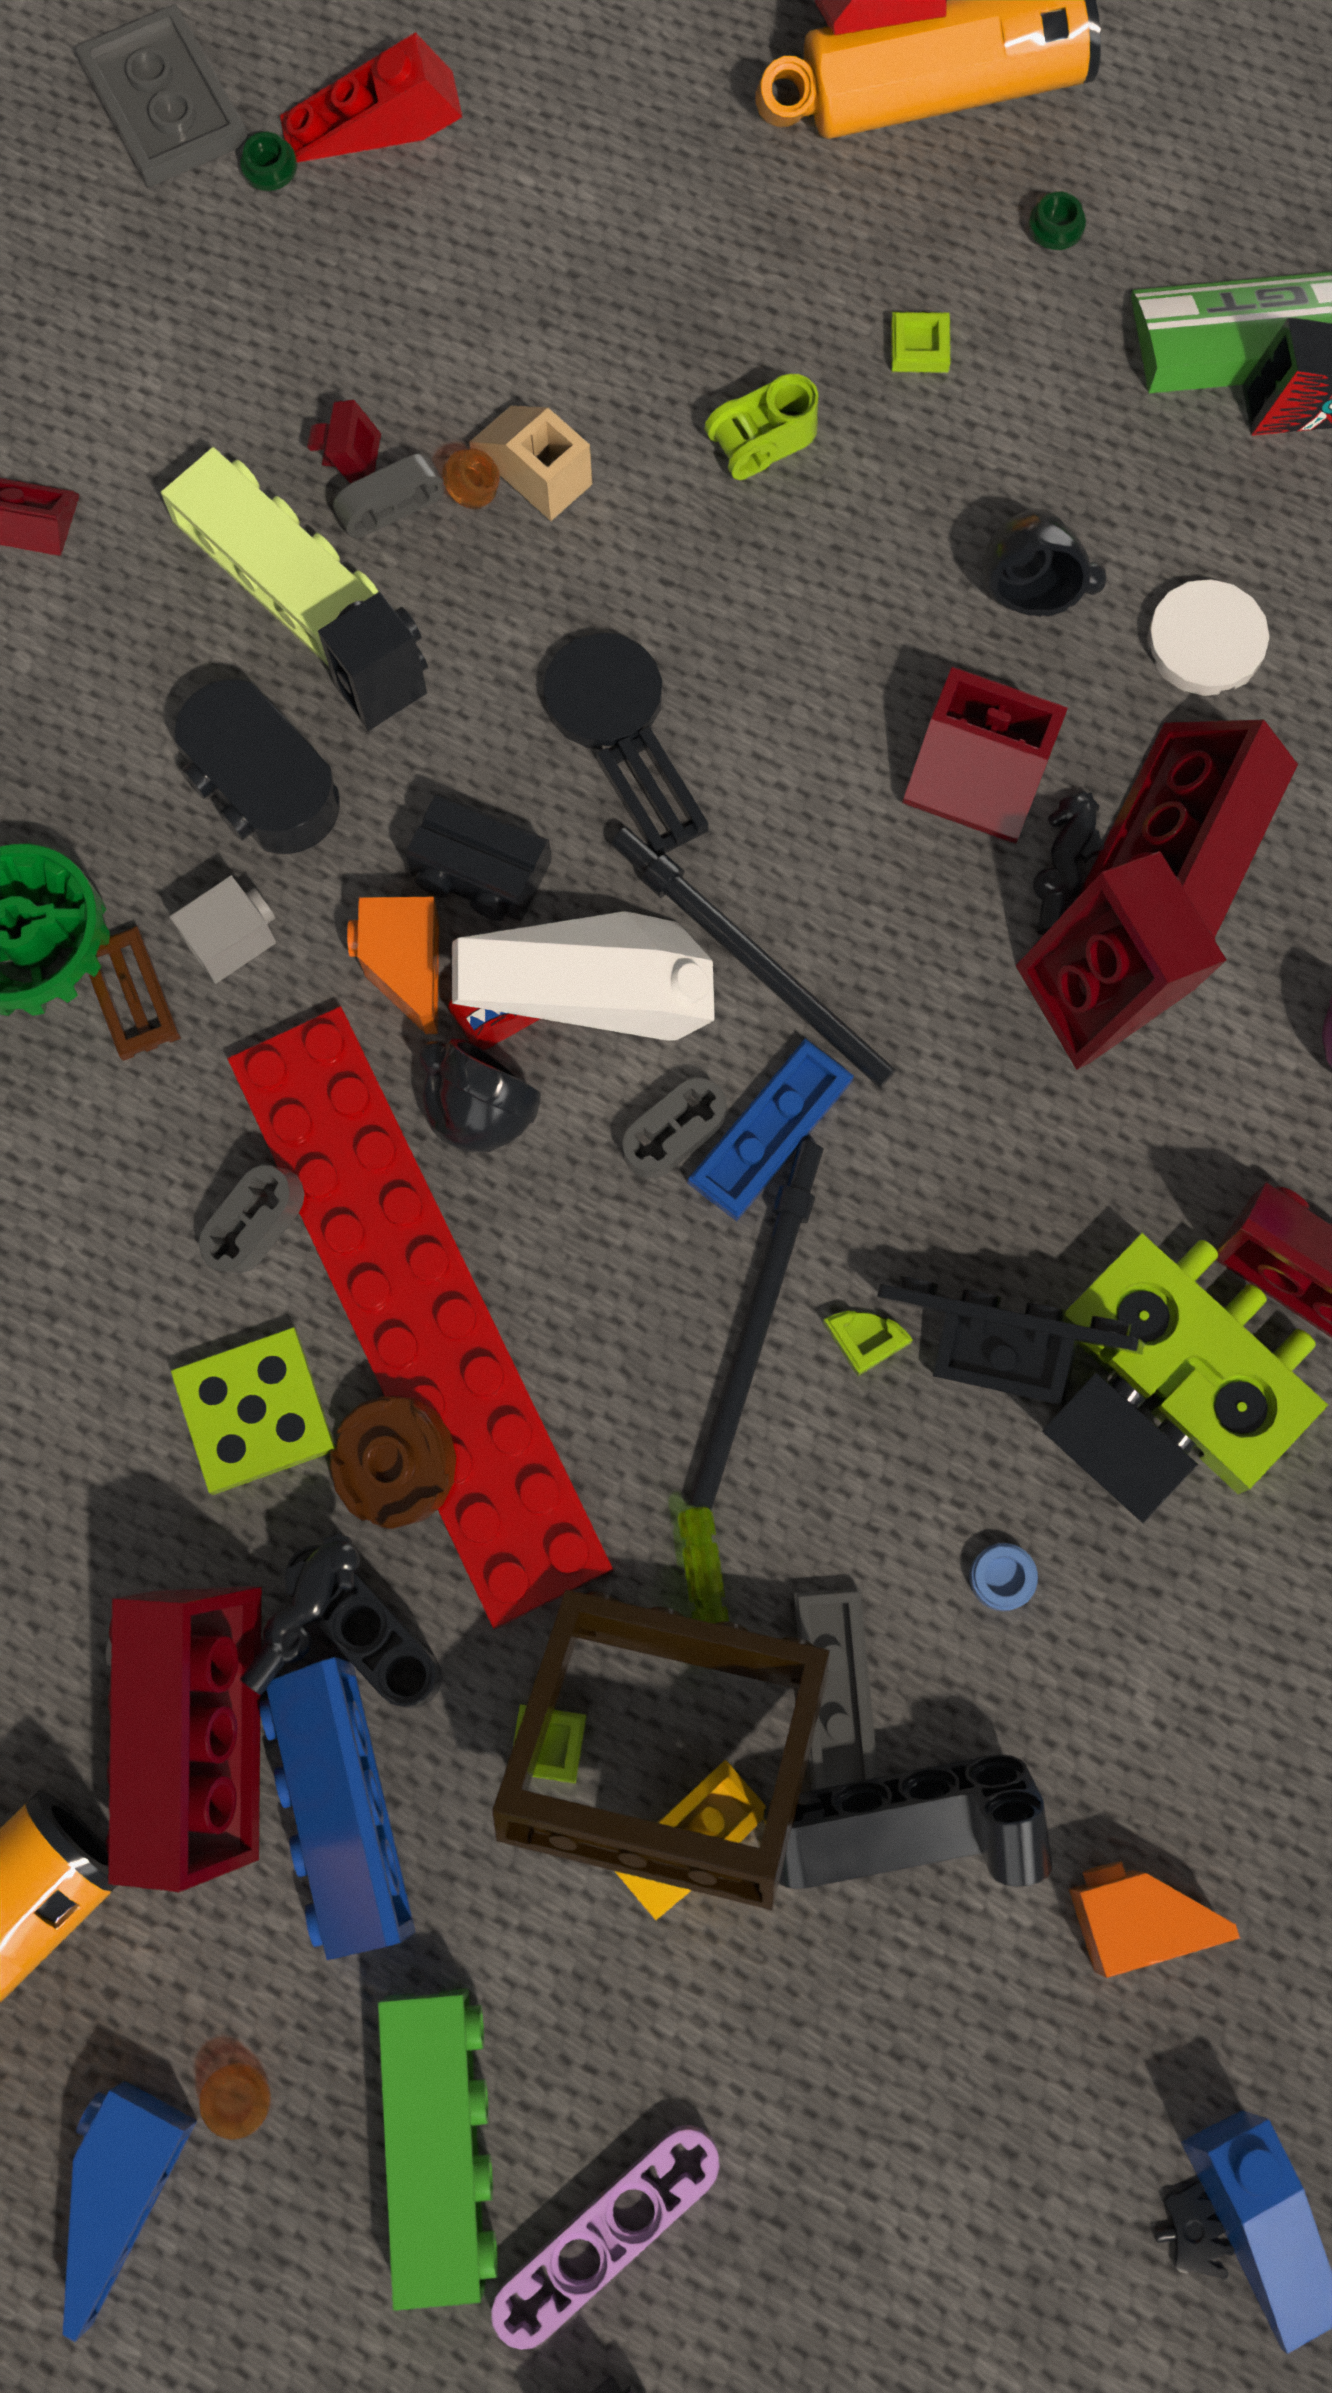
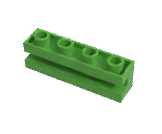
M469 1988L445 1990L439 1994L414 1996V1993L388 1995L378 2002L393 2311L481 2303L486 2289V2279L497 2278L498 2273L495 2231H483L481 2201L493 2200L491 2155H478L477 2125H486L489 2120L486 2079L474 2080L472 2050L484 2049L482 2005L470 2006Z

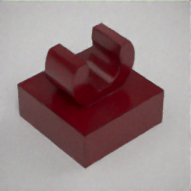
M355 400L338 401L333 403L330 424L317 423L310 427L307 448L310 451L324 450L322 466L336 467L346 480L352 484L375 472L381 432Z

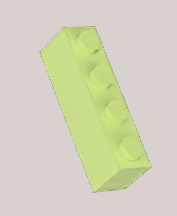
M212 447L161 491L173 523L329 666L318 630L337 619L339 613L349 604L356 601H365L379 591L361 571L356 570L353 574L340 563L336 550L322 535L315 533L311 537L301 528L296 514L283 499L275 496L271 500L259 489L260 486L255 476L241 461L236 459L230 463Z

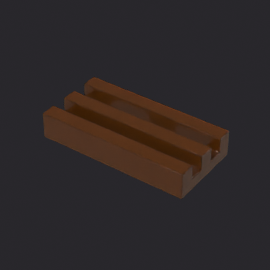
M135 926L110 936L109 944L100 945L96 957L98 959V957L109 953L138 1030V1036L128 1039L102 968H100L95 977L91 975L89 977L118 1055L125 1061L135 1057L134 1054L144 1050L148 1052L158 1048L157 1045L167 1041L171 1043L179 1040L181 1036L139 928ZM129 945L132 947L161 1027L151 1030L121 948Z

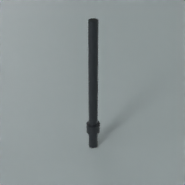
M628 827L623 828L616 834L611 842V846L643 874L642 882L659 898H663L665 895L668 896L877 1087L881 1088L896 1073L897 1070L686 881L683 878L685 871L667 854L661 856L656 854Z
M807 1141L799 1143L786 1186H780L772 1208V1213L777 1215L686 1503L689 1507L708 1513L712 1511L801 1223H808L814 1205L815 1196L811 1194V1190L824 1151L823 1147Z

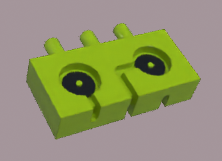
M1141 1233L1066 1310L1064 1322L1090 1328L1092 1316H1098L1132 1324L1130 1336L1140 1338L1145 1342L1142 1355L1078 1342V1344L1109 1374L1113 1376L1117 1373L1145 1399L1153 1394L1161 1402L1151 1413L1161 1423L1167 1418L1188 1436L1203 1452L1199 1458L1239 1495L1251 1489L1328 1406L1322 1398L1292 1372L1315 1348V1340L1306 1331L1295 1329L1272 1353L1244 1327L1267 1301L1266 1295L1257 1286L1247 1284L1223 1308L1195 1282L1218 1258V1252L1213 1245L1206 1240H1199L1177 1263H1174L1149 1238Z

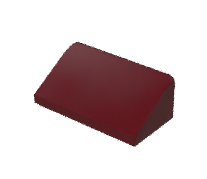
M0 478V545L61 556L78 503L79 493Z

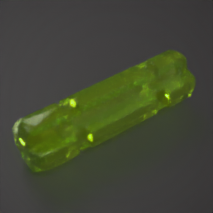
M708 1507L683 1510L679 1512L677 1519L680 1539L686 1540V1547L682 1548L689 1601L691 1603L695 1602L696 1610L691 1611L692 1619L714 1624L722 1621L729 1622L727 1607L722 1606L721 1598L726 1596L717 1543L712 1542V1536L716 1535L713 1513Z

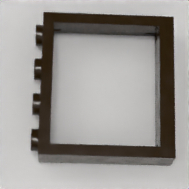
M565 1590L492 1809L496 1841L772 1910L824 1695L830 1650L815 1647L809 1641L798 1637L779 1639L749 1632L745 1627L733 1622L722 1621L714 1624L684 1617L678 1611L668 1607L657 1606L648 1609L622 1603L602 1592L583 1594ZM577 1638L799 1689L760 1848L528 1791Z

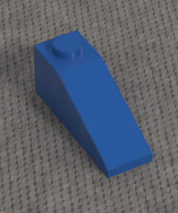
M126 2081L110 2089L107 2095L98 2092L87 2106L76 2129V2133L83 2136L84 2139L73 2158L63 2336L74 2342L96 2320L197 2123V2120Z
M1241 2110L1183 2140L1181 2144L1199 2181H1201L1208 2199L1215 2209L1218 2220L1221 2221L1225 2229V2234L1235 2250V2255L1282 2351L1288 2354L1332 2329V2271L1304 2188L1270 2120Z

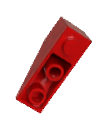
M416 32L280 115L284 139L292 146L297 163L422 141L463 117L453 71Z

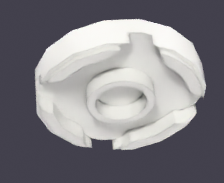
M1212 579L1190 581L1169 591L1155 608L1146 637L1148 649L1150 650L1151 648L1152 656L1156 660L1155 667L1162 677L1183 691L1203 696L1217 695L1223 690H1230L1233 687L1236 689L1246 684L1263 662L1270 638L1266 616L1255 600L1235 585Z

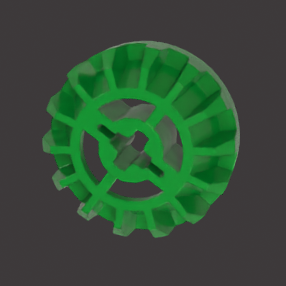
M11 844L0 847V962L12 960L19 968L31 971L32 982H19L6 977L0 972V1015L9 1016L16 1009H23L30 1015L35 1016L44 1014L47 1008L46 1002L57 997L67 1003L78 996L74 985L85 973L93 977L97 975L101 968V964L96 957L100 945L109 944L110 931L103 921V914L107 910L103 899L83 872L70 859L47 847L33 844ZM73 947L65 964L56 973L44 979L43 968L48 967L56 960L61 949Z

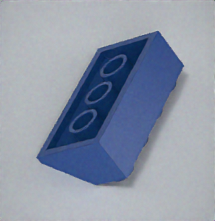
M334 1657L273 1679L266 1688L268 1699L259 1702L260 1715L266 1737L269 1741L278 1739L283 1766L274 1769L279 1800L284 1809L293 1807L298 1834L290 1836L289 1839L293 1865L298 1877L308 1875L314 1903L305 1906V1919L309 1937L314 1947L323 1945L326 1960L395 1945L416 1933L355 1667L351 1662Z

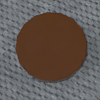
M392 1395L381 1396L360 1403L343 1418L336 1434L341 1433L337 1440V1447L331 1450L330 1470L335 1491L350 1513L362 1521L368 1520L375 1525H380L377 1527L394 1529L425 1521L443 1505L454 1483L456 1453L451 1433L435 1410L416 1398Z

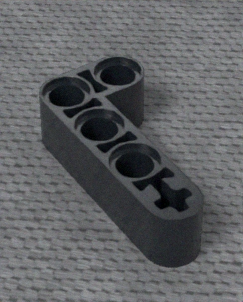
M1003 1754L977 1757L801 1792L779 1884L793 1889L811 1888L982 1854L989 1873L995 1881L1007 1886H1030L1043 1881L1053 1870L1044 1800L1026 1764L1017 1757ZM771 1803L764 1810V1825H766Z

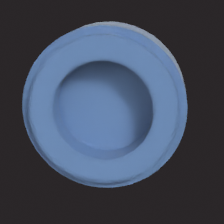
M998 1543L987 1547L976 1556L970 1567L969 1581L975 1597L983 1605L996 1611H1010L1021 1607L1031 1599L1037 1587L1038 1573L1033 1559L1025 1550L1013 1544Z

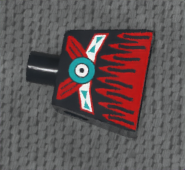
M1287 318L1242 384L1251 436L1332 428V323Z

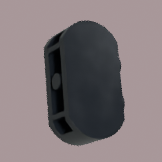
M221 680L202 687L189 697L178 714L175 738L187 764L180 771L196 793L203 799L212 793L224 806L219 811V815L229 829L241 841L250 835L264 851L276 854H293L307 850L321 842L333 828L340 809L339 791L334 785L331 768L251 682Z

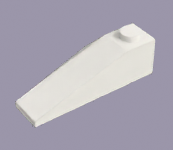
M627 911L460 937L452 942V1004L661 1040H678L715 1020L713 960L678 922Z

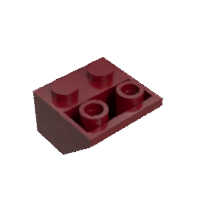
M951 667L931 717L902 803L1017 844L1068 707Z

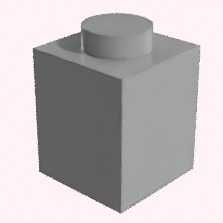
M232 875L169 916L181 938L215 984L276 944L268 926L271 921L276 919L273 912L255 888L245 893Z

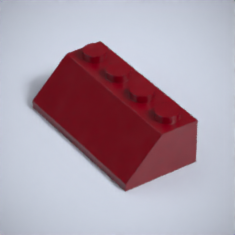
M1264 719L1164 722L1104 842V849L1097 856L1079 896L1101 872L1160 851L1175 876L1180 880L1184 891L1206 927L1215 938L1298 763Z
M1266 1182L1251 1196L1216 1248L1218 1252L1216 1261L1250 1284L1257 1286L1262 1292L1332 1338V1223H1327L1309 1211L1308 1203L1296 1192L1281 1186L1274 1188Z
M262 1587L161 1590L112 1599V1618L109 1625L111 1689L108 1695L110 1759L107 1766V1780L110 1785L109 1830L106 1837V1851L109 1856L108 1884L182 1892L259 1861L261 1722L259 1702L261 1701V1695L250 1689L239 1678L261 1651Z

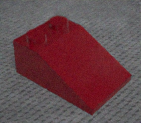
M1159 851L1101 872L1017 963L1016 968L1077 1070L1100 1057L1190 994L1227 959L1217 945L1213 934L1208 930L1184 891L1180 880L1175 876L1164 856Z

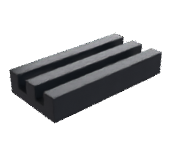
M650 726L640 730L639 737L633 740L627 737L619 741L618 748L612 751L605 748L597 752L598 764L646 844L659 856L666 854L708 832V821ZM643 750L647 752L690 825L683 828L638 754ZM624 760L627 761L671 835L662 839L617 765Z

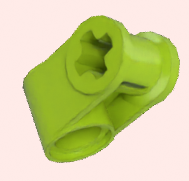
M786 374L779 376L773 382L741 398L722 404L710 414L705 422V432L710 440L719 442L729 459V472L734 479L744 480L765 470L773 462L797 452L812 443L817 434L819 394L816 385L803 375ZM791 411L798 412L800 414L796 416H787L783 413Z

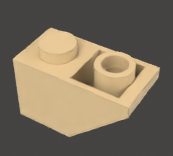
M510 406L469 442L470 449L550 521L592 485L590 444L548 407Z

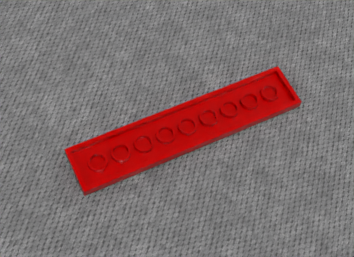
M337 1007L227 1058L277 1167L290 1170L302 1182L304 1201L299 1214L384 1396L394 1395L416 1398L435 1410L451 1433L456 1453L454 1483L438 1511L493 1629L496 1630L564 1596L565 1590L574 1591L614 1571L342 1007Z

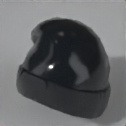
M1028 509L1009 518L992 535L987 545L986 553L983 555L981 565L984 581L993 597L1006 608L1028 616L1047 617L1064 612L1069 607L1074 606L1084 593L1094 595L1101 592L1107 580L1104 567L1096 562H1090L1087 551L1080 540L1059 517L1045 509Z
M452 1038L447 1045L440 1041L427 1042L420 1050V1066L426 1073L421 1092L423 1110L430 1128L443 1142L464 1152H491L515 1140L525 1131L530 1123L534 1122L540 1106L541 1093L517 1078L483 1049L466 1040Z

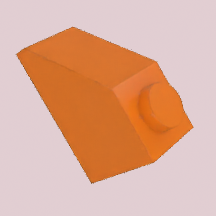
M434 897L359 898L358 920L348 921L347 943L349 956L358 957L365 977L425 1034H438L440 918Z
M1122 1861L1097 1866L1082 1872L1086 1884L1069 1889L1094 1972L1105 1978L1240 1939L1236 1924L1147 1873L1136 1870L1125 1872Z

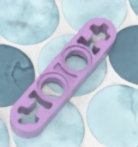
M692 2125L677 2126L667 2132L509 2276L498 2289L491 2311L492 2325L498 2337L508 2346L520 2350L534 2348L544 2342L703 2196L715 2182L720 2167L718 2149L712 2137L702 2128ZM681 2143L684 2148L691 2150L699 2144L705 2150V2153L700 2158L703 2174L694 2179L691 2174L685 2172L669 2185V2191L679 2198L672 2205L668 2206L659 2186L642 2173L653 2165L661 2179L675 2164V2155L672 2151L675 2145ZM637 2189L645 2192L651 2198L655 2212L653 2219L646 2227L641 2230L632 2231L625 2229L617 2222L613 2206L620 2194L627 2190ZM583 2239L589 2241L596 2247L600 2255L599 2268L588 2279H572L563 2272L560 2266V2251L565 2244L572 2240ZM545 2265L554 2287L570 2299L563 2305H559L553 2291L538 2307L536 2314L540 2323L538 2326L532 2328L529 2323L522 2321L514 2327L508 2321L513 2308L509 2297L517 2293L523 2300L531 2298L543 2287L545 2280L536 2274L535 2271L540 2266Z

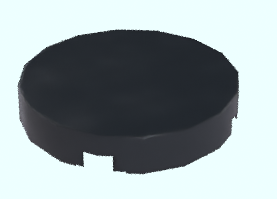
M597 632L575 638L555 654L545 673L543 693L550 720L565 738L586 748L601 749V746H612L615 744L618 747L619 741L627 737L633 740L639 737L640 730L648 726L651 728L661 710L662 678L656 660L640 643L621 634Z

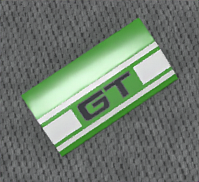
M1332 272L1132 290L1131 299L1148 393L1242 385L1287 318L1332 323Z

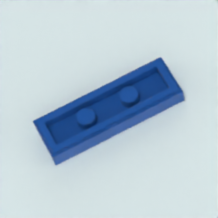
M804 1039L691 1174L687 1184L737 1222L796 1151L799 1143L805 1140L852 1083L854 1075L808 1040Z

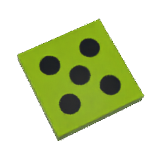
M294 1327L171 1370L208 1493L211 1495L330 1454L331 1450L336 1449L298 1331Z

